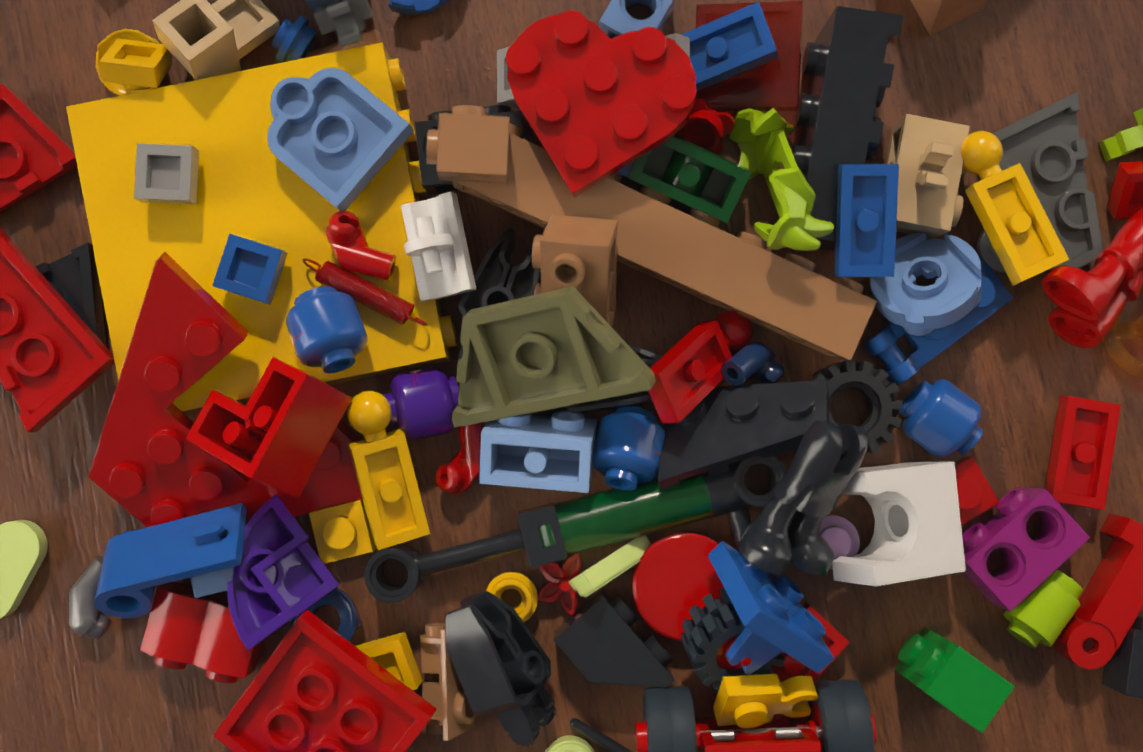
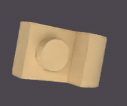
M181 0L152 20L159 40L195 80L238 72L241 70L239 60L276 34L280 28L277 17L261 0H218L212 5L207 0Z

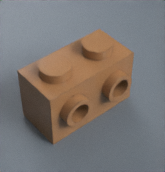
M551 215L543 235H536L533 242L532 266L533 268L541 269V283H537L534 295L574 286L612 327L616 316L618 220Z

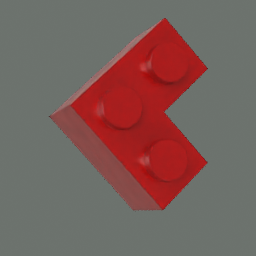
M272 357L247 405L213 389L186 439L251 479L299 498L352 397Z

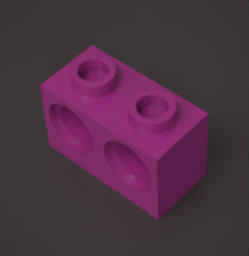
M1024 486L1023 488L1016 487L1010 490L999 500L1000 503L995 506L998 511L986 523H977L962 534L966 571L963 573L992 604L1008 611H1012L1090 539L1088 534L1046 489ZM1037 512L1041 519V529L1035 537L1030 538L1026 531V523L1028 518ZM999 548L1003 555V563L996 573L990 575L986 566L987 557L993 550Z

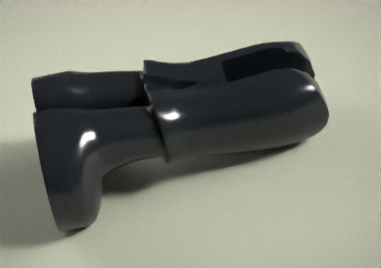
M815 421L809 427L802 438L787 474L773 487L775 495L760 515L747 526L739 550L748 562L767 573L776 575L785 573L790 562L798 569L811 575L823 576L827 574L834 560V552L820 535L821 522L824 516L830 514L831 510L836 508L841 493L847 487L864 459L869 443V435L866 429L850 424L836 426L826 421Z

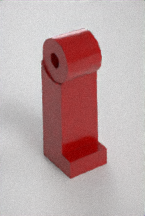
M1109 513L1100 532L1111 537L1113 540L1079 599L1080 607L1053 644L1055 650L1061 656L1085 669H1098L1109 662L1143 607V525L1131 518Z

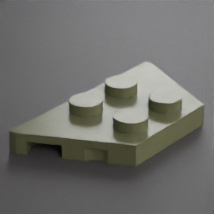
M570 286L472 309L463 317L460 339L463 347V356L458 361L456 382L460 383L458 405L452 413V423L455 428L651 390L656 379L654 372L575 287Z

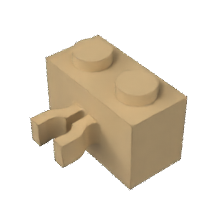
M905 114L892 127L885 164H899L896 232L909 235L926 232L927 238L934 239L951 231V227L957 225L963 209V197L957 195L960 177L967 173L962 167L961 146L969 134L970 126Z

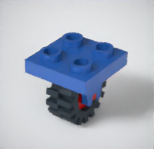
M721 541L707 555L724 588L720 589L721 598L714 600L710 593L702 598L706 605L703 609L694 605L689 611L693 620L684 619L682 628L685 633L681 634L682 643L696 675L700 677L704 685L709 687L712 684L715 691H719L722 679L726 676L774 674L771 666L782 667L785 662L782 653H787L817 673H820L834 659L822 639L826 634L825 628L812 613L803 607L800 601L804 598V594L788 576L780 574L778 577H775L771 573L755 567L746 560L742 553L724 541Z

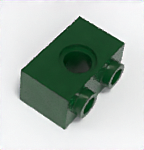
M673 135L666 142L636 159L627 178L728 223L751 172L746 167Z

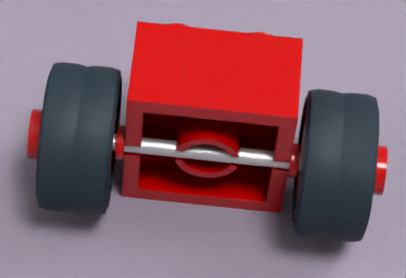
M851 679L814 682L818 698L817 700L808 701L811 713L807 716V724L802 717L791 718L783 715L778 721L772 718L771 723H764L756 728L744 729L737 725L718 726L716 717H695L689 687L684 686L668 688L649 687L644 689L643 722H635L636 752H874L877 733L875 720L872 713H870L864 689L859 681Z

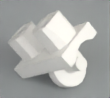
M447 192L428 200L401 205L408 241L404 243L406 255L412 258L420 301L429 302L477 290L457 194Z

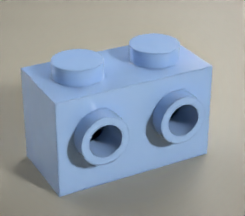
M568 410L554 412L552 415L528 413L486 421L481 431L480 484L589 493L594 471L592 456L597 419L585 418L582 413L571 414Z

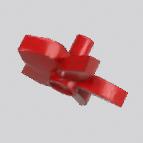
M579 553L569 556L562 568L555 562L540 565L542 575L549 582L541 587L538 593V602L550 603L560 597L562 607L570 615L573 616L578 607V596L576 594L578 592L573 590L568 581L578 576L580 572L581 560Z

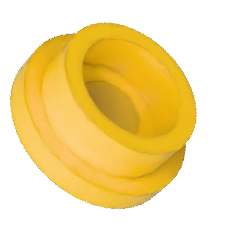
M518 572L499 574L489 583L486 591L502 600V593L505 590H517L521 594L522 601L513 608L523 622H526L533 615L537 607L538 594L535 585L527 576Z

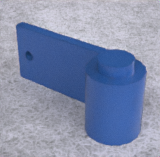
M240 503L135 531H126L112 537L105 547L95 596V606L106 615L117 618L140 617L152 609L155 586L241 565L247 508Z

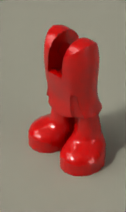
M1143 207L1128 219L1115 235L1110 245L1096 257L1094 268L1086 272L1076 267L1060 265L1052 269L1042 279L1041 285L1045 294L1058 305L1049 314L1048 322L1053 331L1067 343L1082 349L1095 347L1113 329L1115 321L1127 302L1136 301L1143 285Z

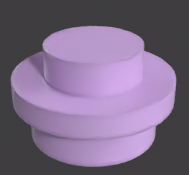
M837 515L824 516L820 526V535L832 548L834 560L840 556L853 557L857 555L860 540L854 525L847 519Z

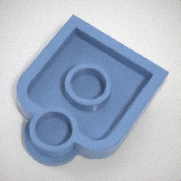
M338 68L322 69L312 75L310 79L304 77L286 78L275 86L271 95L270 108L274 120L269 127L267 135L270 150L280 161L339 211H345L414 131L410 124L350 74Z

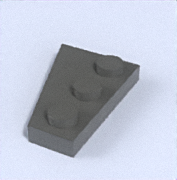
M1078 92L992 133L1002 144L1003 155L999 163L1002 171L1021 163L1069 258L1068 261L1060 265L1076 268L1096 260V257L1103 252L1095 196L1093 192L1088 190L1084 160L1088 158L1085 138L1080 139L1076 113L1081 110ZM1057 265V266H1055V267H1053V268H1051V269H1049V270L1044 271L1045 276H1046L1052 269H1054V268H1056V267H1058V266H1060V265Z

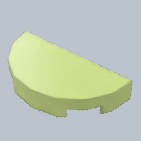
M646 535L637 537L568 582L574 591L577 590L581 597H587L640 562L641 557L651 543Z

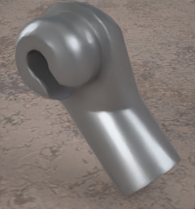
M100 555L94 558L69 592V626L78 636L85 634L91 639L103 636L110 625L109 615L99 611L95 606V596L103 562V556Z

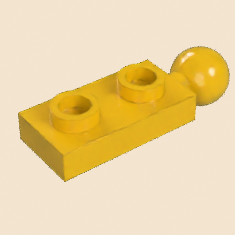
M976 131L969 134L963 141L961 157L963 160L962 167L972 174H978L981 181L965 189V192L1007 276L1014 286L1068 261L1069 258L1021 163L1002 171L999 166L1003 155L1000 140L990 132Z
M364 391L354 396L347 408V417L350 425L359 433L364 434L365 439L350 443L348 447L374 544L379 551L429 535L430 531L405 433L400 429L386 433L385 428L389 424L392 414L390 403L378 392Z

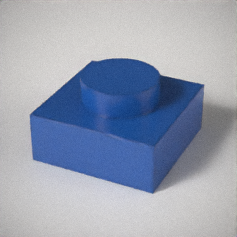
M229 233L212 286L271 305L288 253L281 249Z

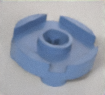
M926 232L913 233L897 239L894 277H871L870 279L873 300L877 301L875 306L886 319L894 324L903 326L907 333L915 336H924L931 333L934 329L951 325L965 317L982 299V282L979 256L964 240L948 234H944L945 240L937 238L927 239ZM920 275L927 279L935 276L939 277L930 286H917L916 277Z

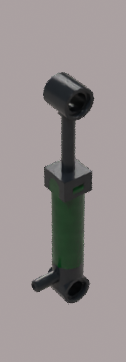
M757 455L729 464V471L711 477L708 472H704L680 480V487L662 492L658 483V477H656L651 482L637 484L636 489L630 491L613 488L558 503L552 502L521 510L517 514L520 525L518 530L425 554H420L413 546L404 543L382 549L375 553L366 565L364 571L365 584L369 592L376 599L386 603H395L408 598L426 580V575L522 550H526L530 568L567 559L568 555L726 514L729 517L737 551L740 552V541L747 526L752 523L749 508L766 507L775 495L773 487L785 477L787 471L783 463L775 456L764 459ZM755 464H762L769 473L768 485L759 493H751L747 490L744 481L746 471ZM387 559H397L405 564L408 570L406 584L394 585L385 579L383 566Z

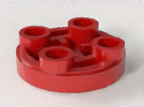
M680 531L666 534L653 541L640 559L641 561L634 565L632 592L635 604L642 618L658 633L671 639L682 640L681 634L685 633L682 628L684 619L693 620L689 612L694 605L703 609L706 605L702 598L710 593L714 600L721 598L720 589L724 588L707 556L718 545L713 539L698 532Z

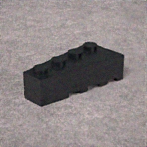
M837 6L816 40L808 42L802 62V74L809 75L807 94L801 93L797 103L795 125L803 127L800 146L794 145L792 153L804 178L815 192V201L810 215L815 219L828 221L834 225L832 233L815 238L821 243L818 249L835 251L838 164H865V160H873L878 144H880L884 122H881L880 117H875L874 112L875 108L880 107L886 88L891 86L895 65L884 63L885 52L890 40L893 37L900 36L904 15Z

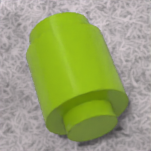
M1056 569L1012 611L1005 610L1003 615L1010 622L1007 631L1033 649L1039 643L1051 647L1081 604L1078 598L1083 592L1082 587L1069 576Z

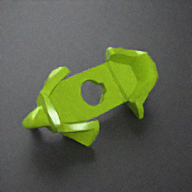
M774 108L770 111L755 109L738 111L734 118L735 127L730 133L729 139L738 144L740 154L739 165L746 167L751 172L748 180L760 173L764 175L780 218L775 225L756 222L754 224L755 232L764 241H767L769 249L777 250L788 247L802 251L817 250L821 243L815 238L832 233L834 225L828 221L815 219L810 215L815 201V192L797 166L786 138L787 135H791L794 132V126L779 116ZM781 164L784 165L785 169H780Z

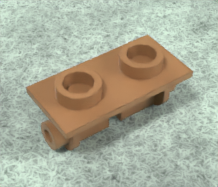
M430 623L425 625V634L420 635L422 673L439 674V682L422 683V698L437 709L431 720L427 723L428 734H443V740L448 741L475 728L477 714H474L448 654L445 623Z

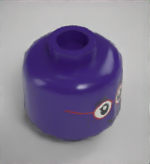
M428 367L400 372L391 378L390 393L383 394L390 403L392 410L391 419L387 426L396 425L397 429L405 433L407 441L443 435L452 430V413L458 405L459 388L454 376L447 377L443 370L438 367Z

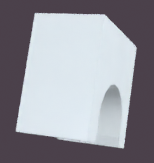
M954 461L906 462L858 468L841 494L865 497L872 508L875 519L874 534L870 544L862 553L853 557L840 556L832 562L834 581L882 586L966 571Z

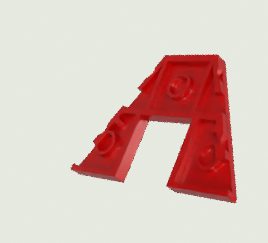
M163 252L155 262L88 478L146 527L240 503L247 508L246 526L252 516L276 494L293 517L363 500L348 444L360 441L361 439L341 420L299 498L251 479L186 439L194 422L177 408L173 402L243 342L248 331L166 252Z

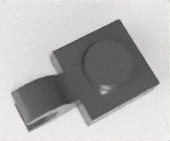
M335 0L315 7L314 16L321 34L334 31L341 47L344 48L363 41L360 31L366 28L364 20L372 17V9L368 0Z

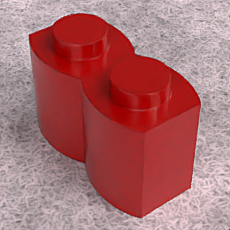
M169 582L157 587L140 651L155 656L153 662L158 666L169 669H185L187 664H193L205 669V676L213 681L236 683L238 678H246L255 671L263 641L251 650H246L233 625L227 596L215 593L195 598L192 586Z

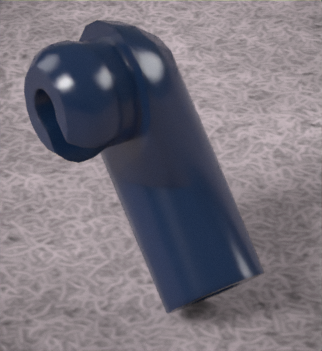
M752 342L726 361L721 367V373L724 379L734 386H739L748 378L752 380L754 377L758 380L759 384L775 383L784 374V368L774 360L776 355L768 346L762 342Z

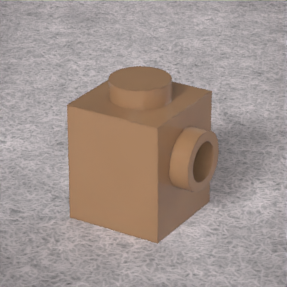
M471 105L454 106L452 114L439 113L438 130L428 129L427 164L437 165L439 180L507 184L509 117L487 116V109Z

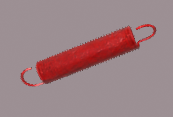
M302 259L307 267L316 272V282L333 287L336 291L351 296L357 303L367 306V308L377 313L379 312V314L401 325H404L410 319L421 325L428 326L423 320L411 317L414 304L407 302V300L397 297V295L395 296V294L387 290L385 291V289L378 287V285L375 286V284L368 282V280H363L358 275L356 276V274L346 271V269L336 264L334 265L332 262L326 261L321 267L319 263L311 259ZM306 261H309V262H311V263L317 265V266H318V269H315L314 267H312L311 265H309Z

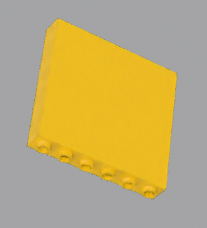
M383 42L66 107L118 380L155 262L163 252H166L248 331L243 342L173 402L185 415L200 412L213 389L241 403L248 402L272 357L328 385L452 360L449 348L458 346L453 318L451 315L443 316L439 299L429 302L420 301L412 258L405 253L404 243L408 241L401 205L419 202L418 193L426 192V190L422 186L419 160L411 161L408 142L416 141L412 116L409 109L401 111L397 92L406 90L402 66L399 58H390ZM325 68H338L350 74L407 121L414 130L345 210L357 216L369 248L396 255L393 275L390 281L347 269L346 271L356 274V276L358 275L363 280H368V282L375 284V286L378 285V287L385 289V291L387 290L395 294V296L397 295V297L414 304L411 317L414 319L417 317L428 325L424 326L410 319L404 325H401L355 301L368 341L364 349L355 356V364L337 373H325L322 368H312L300 362L286 325V317L290 309L295 306L294 301L300 294L316 287L326 286L316 282V272L307 267L302 259H311L319 263L321 267L326 261L341 267L326 235L330 217L339 210L280 161L270 150L267 140L269 127L274 120L270 101L275 86L280 81L290 77L310 79L316 72ZM137 144L192 145L199 150L196 205L142 203L134 199ZM229 233L281 249L288 253L271 305L212 286ZM306 261L309 265H311L315 269H318L317 265L309 261Z

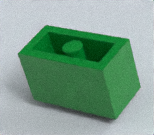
M925 626L919 634H912L904 642L898 654L900 662L895 668L897 672L981 733L984 732L1015 687L960 646Z

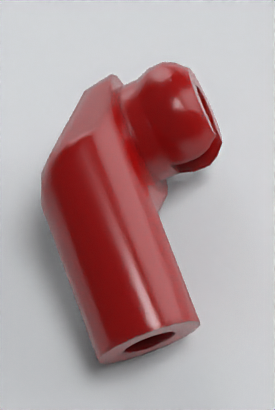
M344 210L334 213L329 219L326 235L339 265L350 271L390 281L395 269L396 255L369 248L359 225V220L354 213Z
M484 422L458 427L461 450L446 465H441L436 472V484L442 491L453 494L462 493L469 490L480 478L481 431L484 427Z

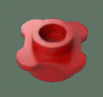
M696 98L686 124L676 133V136L719 155L723 149L722 140L725 134L733 131L735 120L731 114L727 112L719 113L715 109L708 107L705 100ZM700 125H707L709 127V131L704 130L703 128H701Z

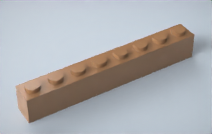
M509 123L507 184L452 181L454 188L544 229L551 215L618 220L617 262L725 311H738L739 315L749 319L752 323L833 360L851 361L877 302L861 294L864 287L849 278L834 275L833 279L830 280L815 273L816 265L808 259L791 253H786L785 258H782L767 251V242L760 237L744 231H739L737 236H734L717 228L720 223L717 218L696 209H690L689 213L686 214L669 206L671 198L645 186H642L640 192L620 184L622 176L617 172L574 198L543 146L540 147L522 139L521 137L524 132Z

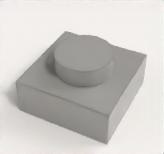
M137 144L134 199L142 203L196 205L199 150L192 145Z

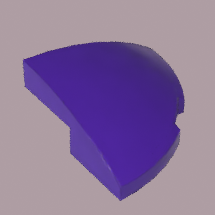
M277 494L268 500L246 524L241 565L234 566L232 581L227 583L230 615L235 630L247 651L283 628L339 586L338 582L308 544L309 537Z

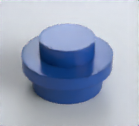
M301 15L295 22L286 19L282 23L271 45L278 50L276 62L283 63L306 58V54L310 52L318 35V31L308 26L309 19Z

